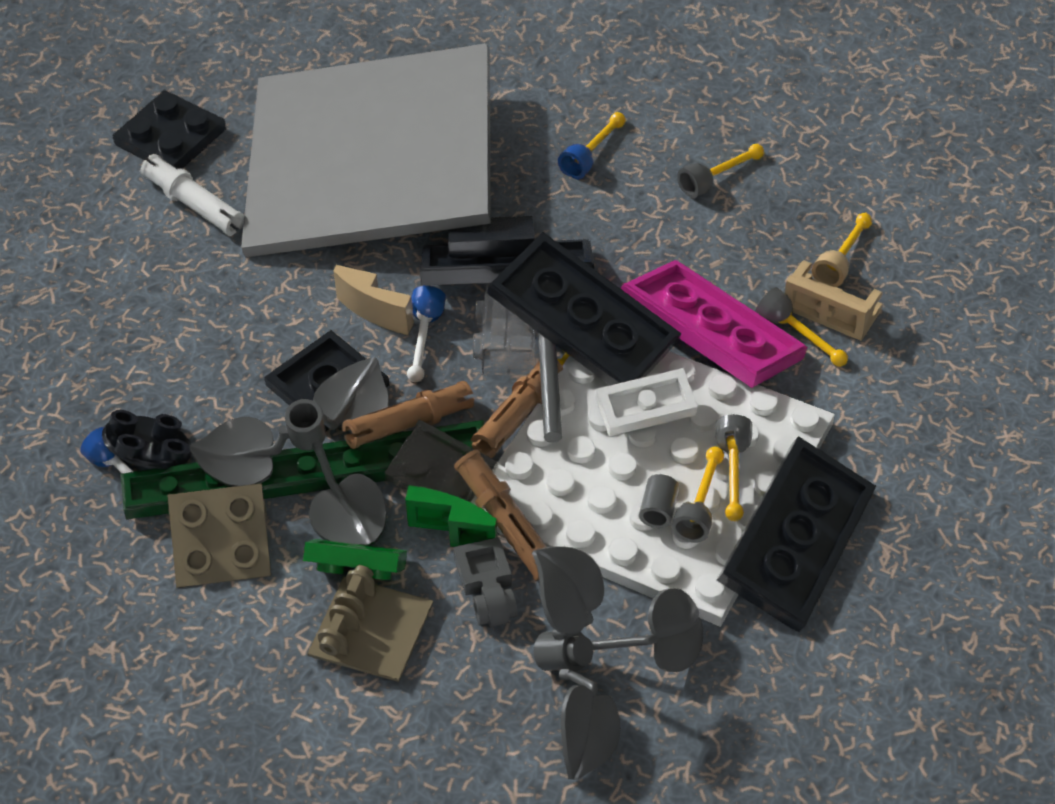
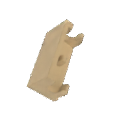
M803 260L792 276L790 275L786 281L785 294L792 301L793 313L862 341L882 310L883 303L878 301L881 299L883 292L874 289L868 298L863 300L844 292L840 288L812 279L813 275L807 273L812 267V263Z

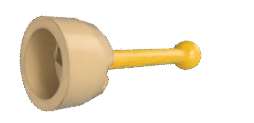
M860 213L856 217V226L839 251H825L817 258L812 266V275L815 280L832 287H839L843 283L849 272V262L845 255L863 229H868L872 225V217L868 213Z

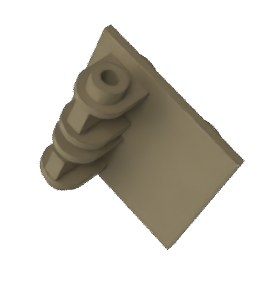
M262 483L168 495L176 588L271 576L266 528L267 511L263 499Z
M358 565L355 570L349 571L347 576L343 577L307 655L399 682L432 608L433 600L375 585L372 579V570L366 566Z

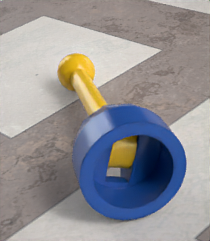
M621 112L613 113L610 117V123L586 146L583 144H573L567 147L558 157V166L563 174L577 180L582 179L594 164L591 157L592 151L615 128H620L625 124L626 118Z

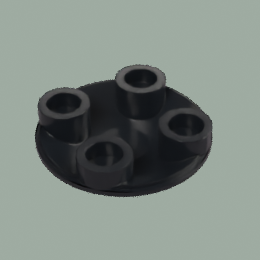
M116 410L111 413L109 423L105 425L102 431L103 443L113 454L138 466L168 469L172 466L185 464L192 455L190 450L191 442L180 431L182 422L172 415L160 414L156 418L136 416L126 410Z

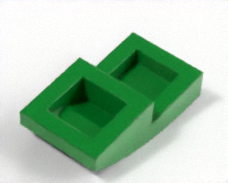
M408 486L405 498L408 526L449 531L450 547L498 538L497 519L482 508L457 496L441 491Z

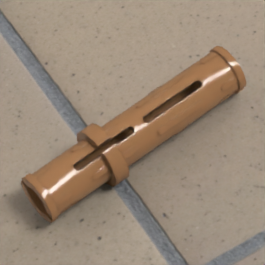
M557 360L558 373H559L560 371L563 370V367H562V365L560 364V362ZM539 361L529 374L520 377L514 383L511 395L471 438L473 449H478L482 457L493 458L506 440L511 437L529 413L533 411L538 403L542 404Z
M465 381L457 382L455 385L434 392L427 389L418 392L414 399L352 420H345L342 424L343 431H352V433L344 435L345 440L354 449L360 445L423 423L429 426L437 424L441 421V417L472 408L474 406V398L464 399V396L473 394L472 389Z
M478 449L467 453L454 464V468L461 474L476 495V505L483 510L486 509L489 514L497 519L498 528L531 572L533 579L538 581L539 573L532 552L547 546L509 495L511 488L506 481H499Z

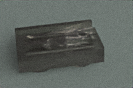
M419 419L414 431L407 437L385 471V480L405 491L408 490L409 485L424 487L457 496L474 504L477 497L461 474L456 471L454 464L464 455L475 449ZM481 453L483 459L495 473L499 462Z

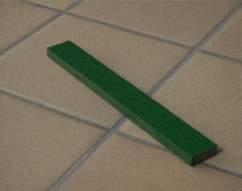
M479 420L398 432L360 445L354 449L347 444L346 440L324 443L323 448L338 485L352 474H362L374 482L456 470L454 464L464 455L474 450L471 438L484 426V421ZM298 448L283 449L279 454L271 456L273 463L272 475L269 479L262 482L263 499L331 489L326 481L315 451H306ZM483 457L487 464H491V458ZM197 462L176 465L168 469H148L120 474L123 510L126 520L169 514L168 495L230 487L211 478Z

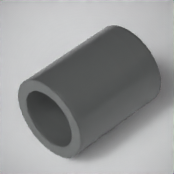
M663 474L652 475L648 478L639 511V519L645 525L653 528H665L671 524L680 488L679 483L674 478Z

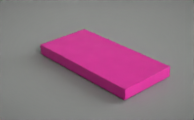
M677 260L635 278L621 287L624 292L682 333L680 336L682 341L751 388L800 362L805 357L808 348L805 344Z

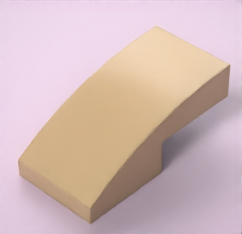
M336 265L333 272L337 299L355 314L369 322L405 335L409 334L414 324L411 295L378 288L377 274Z

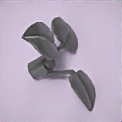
M376 357L349 365L329 377L319 386L313 401L301 399L290 404L285 412L286 426L279 427V437L274 445L271 429L264 422L253 417H239L226 421L207 436L190 445L194 459L206 474L219 483L236 487L261 484L269 479L273 472L271 456L279 454L286 440L290 439L291 443L298 449L315 451L326 481L331 488L319 492L312 499L309 509L311 526L322 539L370 546L379 540L385 529L387 512L381 489L373 480L362 474H352L338 485L322 444L326 437L325 426L334 430L339 425L342 426L345 420H352L389 407L388 391Z
M566 546L546 547L533 551L532 555L539 573L540 596L544 613L554 629L543 632L537 637L534 644V658L542 670L559 671V678L561 680H571L579 684L572 686L568 690L561 709V737L568 779L577 780L605 763L615 752L620 738V718L613 699L608 695H597L598 688L596 683L575 671L583 669L591 662L593 650L654 644V658L659 669L666 672L683 671L695 662L701 651L703 625L699 617L698 607L692 598L681 589L670 588L656 594L650 604L648 623L652 635L591 641L580 631L593 622L591 611L598 608L603 601L604 582L601 570L590 555L579 549Z

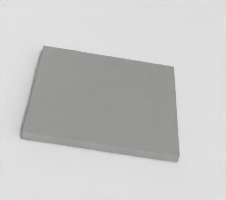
M487 43L258 78L241 245L245 257L491 224L490 52Z

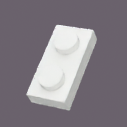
M684 368L596 390V400L609 437L695 416L698 409Z

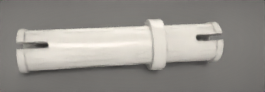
M157 154L148 156L149 160L156 164L155 167L144 160L141 166V175L161 187L169 199L181 201L221 229L227 236H232L237 232L230 224H233L238 229L243 227L244 214L235 210L193 181V177L189 172L184 169L177 170Z

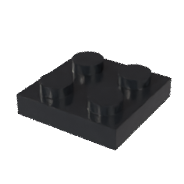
M163 90L112 136L115 146L155 166L156 164L150 161L148 156L157 154L178 170L188 165L226 130V123L224 118L167 90Z

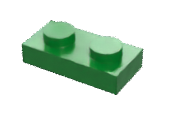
M314 539L305 542L303 561L317 563L316 571L344 574L345 566L356 568V566L362 565L372 570L373 579L390 580L392 572L398 573L405 570L408 550Z

